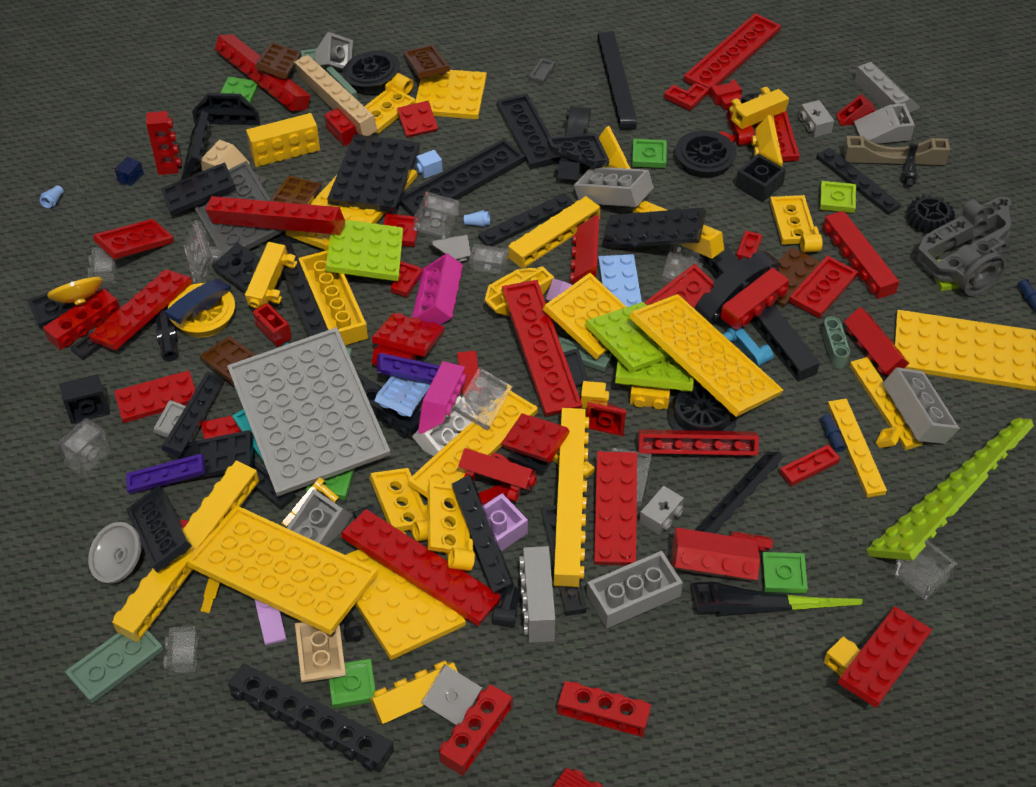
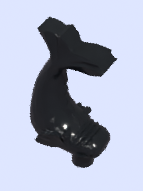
M914 143L909 144L907 161L901 175V182L906 183L907 187H912L913 184H916L918 178L915 168V155L918 144Z
M350 610L343 619V635L346 642L358 641L365 637L362 624L355 620Z

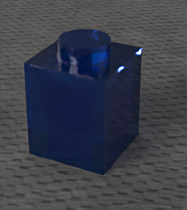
M126 157L115 168L117 180L121 184L132 186L144 175L141 162L130 157Z

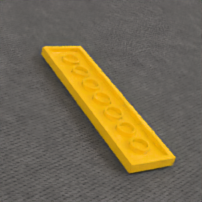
M507 389L408 480V485L427 498L428 484L430 482L452 485V483L462 479L466 473V470L458 467L464 448L491 456L492 453H495L502 447V441L521 413L534 417L538 413V407Z

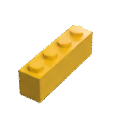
M446 660L434 665L435 669L427 672L426 669L414 673L415 678L408 681L406 678L394 682L395 687L388 690L386 687L374 691V696L369 699L379 723L384 724L424 706L421 704V701L442 666L445 664L457 671L454 662L447 663Z

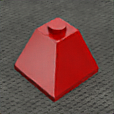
M590 400L587 404L586 417H589V429L624 437L626 410L604 401Z

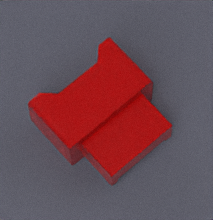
M735 79L727 84L719 86L714 84L710 86V98L716 106L721 105L724 110L734 106L731 100L736 98L741 100L740 98H742V89Z

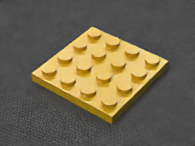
M450 70V72H446L444 75H433L428 79H421L415 103L429 100L434 116L479 119L487 73Z
M589 273L545 304L543 310L597 360L608 349L585 326L586 321L627 306Z

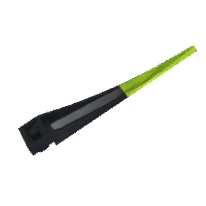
M717 582L692 583V592L699 613L716 612L719 615L850 606L863 603V599L793 596L744 589Z

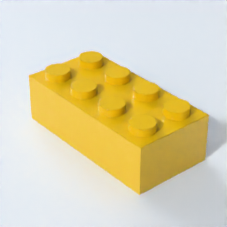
M311 113L246 130L250 155L255 167L320 150L317 124Z

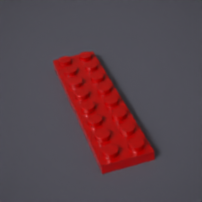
M755 13L684 75L683 80L692 85L698 83L708 88L710 93L711 85L719 86L780 31L781 25Z
M538 280L502 286L501 291L545 417L562 413V408L581 409L582 403L552 319L543 310L546 302Z
M367 509L342 531L341 538L477 626L485 620L499 603L501 596L499 593H493L491 588L463 570L449 568L447 560L428 550L427 547Z

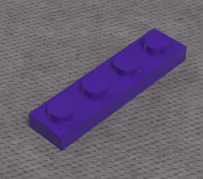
M379 353L377 356V373L427 384L432 383L440 367L439 365Z
M197 454L126 473L127 491L132 494L155 488L158 485L163 486L205 475V457L202 454Z

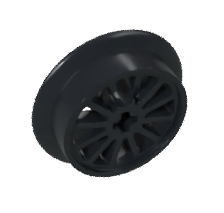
M368 51L353 57L346 63L343 68V77L357 92L377 94L385 91V85L398 73L400 61L396 55L387 51Z
M708 130L693 131L684 135L678 140L675 147L676 156L681 162L683 169L689 174L700 178H713L723 174L734 162L737 155L736 147L728 137Z
M693 384V391H680L672 399L667 409L668 423L673 430L733 431L737 422V417L730 413L701 384Z

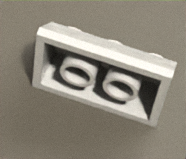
M457 396L455 406L453 405L450 416L447 415L443 423L422 434L417 431L412 437L423 451L435 456L467 427L476 416L463 399Z

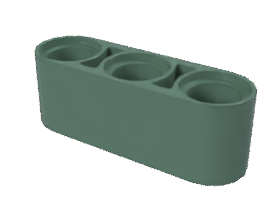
M834 316L827 317L824 321L822 337L831 365L841 369L847 365L850 349L840 319Z

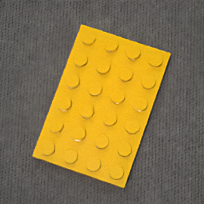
M360 549L346 554L350 558L377 569V576L355 603V606L390 660L466 625V620L462 615Z

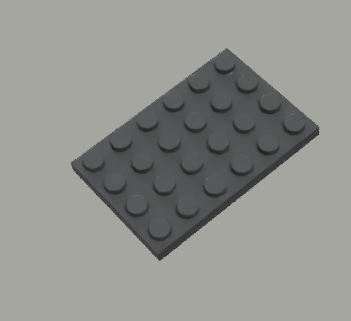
M247 161L229 169L236 190L219 197L270 200ZM209 201L194 207L221 256L237 242L249 250L286 231L214 224L205 210Z

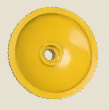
M102 277L77 280L51 290L47 293V296L52 301L80 305L86 302L85 299L95 294L102 285L103 280Z

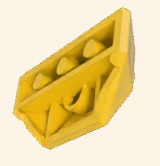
M768 115L756 128L755 136H752V146H755L754 157L759 153L782 167L783 161L774 117Z
M610 126L606 127L599 136V139L609 158V166L602 167L631 169Z
M538 267V269H517L488 286L485 302L496 313L510 316L501 291L502 286L538 280L544 295L551 285L554 276L544 267Z

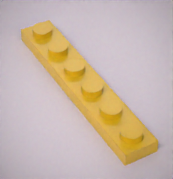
M868 357L850 362V368L890 428L898 426L901 429L902 433L898 441L904 450L921 446L923 442L918 441L913 436L912 430L905 423L904 417L896 408L891 396L888 395L883 385L884 381Z
M847 398L828 401V409L836 426L841 430L840 435L846 445V451L866 498L886 495L887 489Z

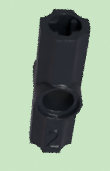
M161 310L155 315L157 324L156 335L163 360L168 362L174 361L179 357L175 326H173L170 318L166 317V310Z

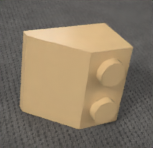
M218 140L200 161L202 171L224 162L228 170L245 161L250 165V162L233 144Z

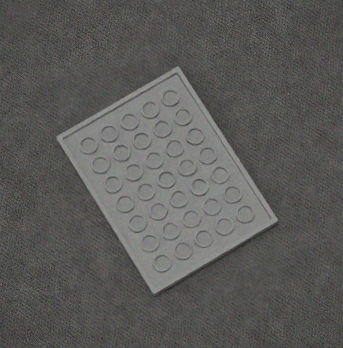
M337 327L227 365L277 497L313 484L320 477L324 480L391 455L389 446Z

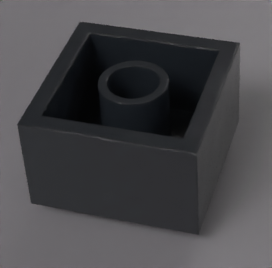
M758 153L738 170L735 186L763 202L783 185L786 169Z
M99 374L59 383L62 399L71 424L110 415Z

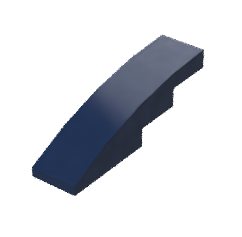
M219 279L204 283L177 300L165 311V315L181 324L189 315L195 317L202 309L208 311L231 289V286Z

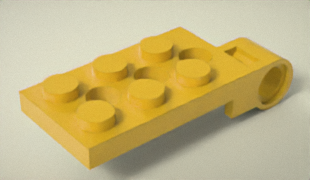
M397 73L385 85V91L364 106L374 116H378L374 117L378 130L375 133L379 134L399 118L397 107L415 104V99L407 95L413 88L412 79Z
M805 196L771 197L770 205L781 243L799 244L802 252H820L822 250V237L818 232V228L813 225Z
M409 468L371 473L370 481L386 521L400 531L411 530L417 542L428 540V509H425L419 492L408 485V480L412 477ZM391 486H395L400 490H393ZM401 501L402 503H404V504H406V505H405V506H401V505H399L397 502ZM404 517H408L413 521L408 522L404 520Z
M430 482L428 484V550L448 553L449 568L471 571L475 560L473 539H470V531L452 485ZM444 502H450L453 508H447ZM444 520H450L453 523V527L447 526ZM444 538L451 539L453 545L446 544Z

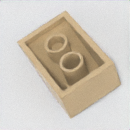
M304 622L295 623L301 682L346 676L340 624L329 635Z

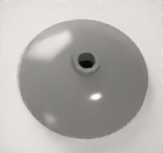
M115 522L107 525L97 534L91 544L88 556L89 569L97 580L108 584L117 583L132 572L141 553L138 531L132 525L125 522Z

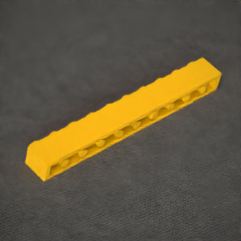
M562 408L561 425L567 427L570 433L560 446L554 586L579 587V579H584V566H580V561H584L585 548H581V543L585 544V531H581V526L586 525V514H582V509H586V497H583V493L587 492V481L583 480V476H587L588 464H584V460H588V448H584V444H588L589 433L585 432V429H589V417H585L586 409Z
M235 461L232 466L227 468L224 477L215 484L211 494L204 498L201 507L191 515L189 522L183 528L192 546L185 554L174 559L168 567L161 569L159 572L152 568L148 576L141 580L138 589L128 597L124 607L113 618L112 623L116 632L137 643L193 570L187 567L186 561L236 505L239 507L257 485L259 482L257 470L239 461Z

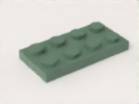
M148 630L138 643L117 633L67 669L65 674L86 699L93 704L164 651V649Z

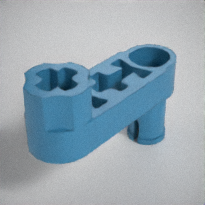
M731 327L727 329V332L723 333L730 342H735L742 352L758 367L774 358V354L768 345L764 344L758 347L743 328L736 330Z

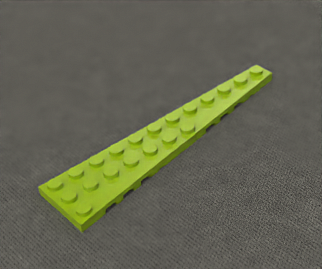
M1022 418L1012 420L1007 428L999 432V435L988 441L984 448L975 452L974 456L970 460L965 461L957 471L951 473L946 481L938 484L932 493L927 494L923 501L914 505L908 514L900 517L894 526L889 527L885 531V534L875 539L872 545L866 549L870 557L913 561L926 547L925 541L928 538H934L937 534L935 530L939 527H944L947 523L946 518L953 516L988 478L987 472L990 469L995 470L998 466L997 461L1005 459L1008 455L1006 451L1015 448L1018 442L1034 426L1032 420Z

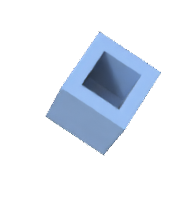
M435 150L416 156V171L421 173L424 178L443 172L442 159Z

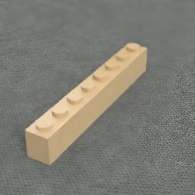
M309 55L303 56L294 62L298 77L333 110L339 109L356 126V132L359 135L369 136L378 131L374 115Z

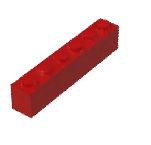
M844 211L825 216L823 224L824 233L828 234L833 245L837 246L841 255L848 260L850 267L858 271L860 280L864 281L868 286L869 292L874 294L877 299L895 294L899 280Z
M638 430L639 453L758 455L759 435L756 432Z

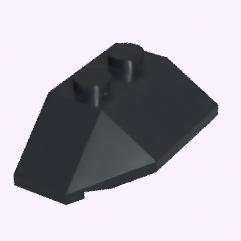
M207 93L192 111L195 124L201 111L208 113L207 120L209 124L260 125L258 110L242 94Z

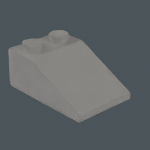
M313 489L287 529L327 546L343 531L353 514Z

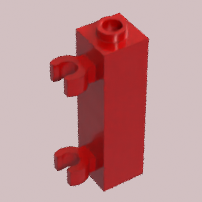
M464 448L458 465L459 468L466 470L464 477L470 475L474 481L476 474L511 485L507 498L516 502L518 501L520 490L530 491L531 487L535 486L537 480L536 471L467 448Z

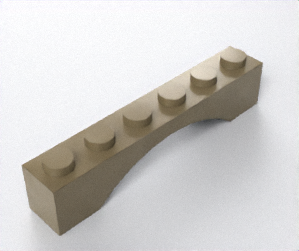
M846 136L843 154L844 159L852 163L906 164L909 146L887 147L873 143L864 136ZM930 138L919 143L915 155V164L946 165L950 153L948 139Z

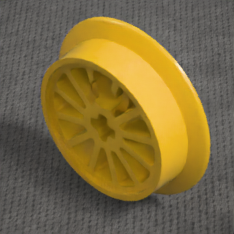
M197 283L188 286L183 292H181L174 300H172L169 303L168 308L172 306L177 300L182 298L184 295H186L193 289L203 285L204 283ZM228 291L208 311L202 309L195 317L189 315L181 324L173 320L171 322L181 329L182 332L192 337L201 338L215 335L228 325L235 309L234 297Z

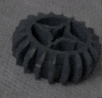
M923 195L921 198L917 197L916 200H912L907 210L909 225H912V229H917L918 233L923 231L924 235L955 220L953 206H950L949 202H944V198L938 199L937 196L931 197L929 195L926 197Z

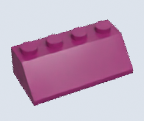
M448 253L423 268L412 318H419L425 322H435L441 325L453 317V309L456 303L463 265Z
M442 361L423 399L418 433L422 434L444 422L447 415L450 416L452 407L456 404L457 395H460L462 386L466 382L467 375L464 374V366Z

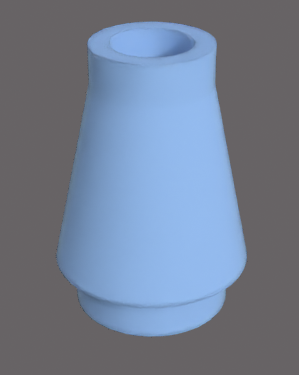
M57 185L42 193L40 196L41 205L45 208L54 207L64 193L62 187Z
M482 210L464 215V224L479 227L490 225L489 211Z

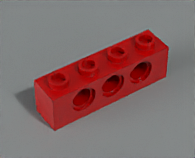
M168 111L146 113V126L158 175L179 173V167H182L181 157L177 156L179 154L178 144L174 143L176 141V134L171 129L173 128L172 118H169Z
M102 288L87 298L85 303L76 305L44 326L46 338L59 350L70 346L74 341L85 336L89 331L100 326L111 315L115 314L120 309L118 301L106 289Z
M565 681L558 702L557 714L644 738L651 704L641 699L626 698L622 694L604 692L600 688L582 686L578 682ZM586 700L587 703H580L579 701ZM607 706L609 709H602L600 707ZM622 712H629V713H631V714H630V715H624V714H622Z
M491 684L486 690L483 689L478 695L474 707L470 706L466 711L463 722L461 724L458 723L454 727L452 737L441 745L439 749L440 762L463 776L513 707V697ZM484 710H491L492 712H490V713H484L483 711H484ZM472 727H479L480 729H478V730H471L470 728H472ZM459 744H466V745H467V746L464 747V748H459V747H458Z

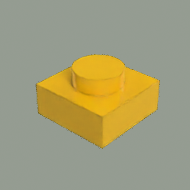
M898 426L882 429L876 441L878 447L884 448L896 445L902 433L901 429Z

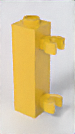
M763 87L760 89L763 94H760L753 100L743 104L737 98L731 100L734 106L729 107L730 111L733 112L731 120L741 129L763 121L768 115L775 116L786 111L789 97L779 89L770 92L768 87Z
M272 242L267 243L245 293L247 303L251 307L259 308L269 301L280 304L282 297L279 296L280 291L274 290L284 265L289 268H295L297 261H294L296 256L288 254L285 245Z

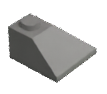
M327 32L315 51V62L324 70L332 66L336 71H343L346 63L352 59L353 40Z
M467 235L428 242V246L444 255L448 253L458 262L465 261L468 256H471Z

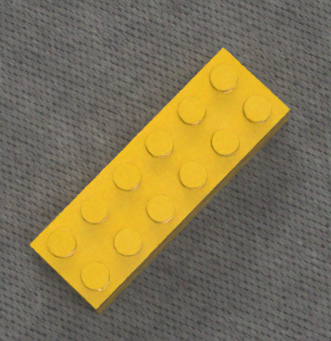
M328 250L298 258L327 330L337 327L344 345L368 339L366 322L345 275L325 271Z

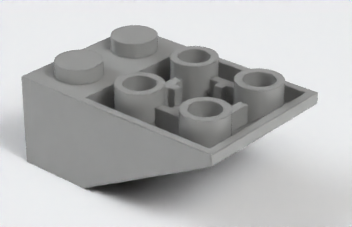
M905 103L885 106L854 121L858 135L864 136L876 144L909 141L912 138L915 127Z

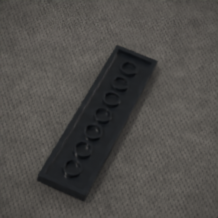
M502 139L402 194L399 204L412 216L423 219L523 163L525 155L507 140Z

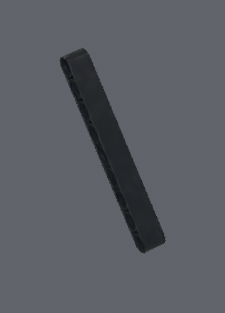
M614 31L598 32V45L619 130L636 129L637 118Z

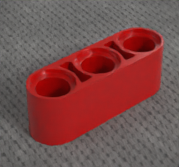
M728 109L727 120L733 136H736L737 146L752 145V136H755L752 125L741 129L731 120L733 112Z

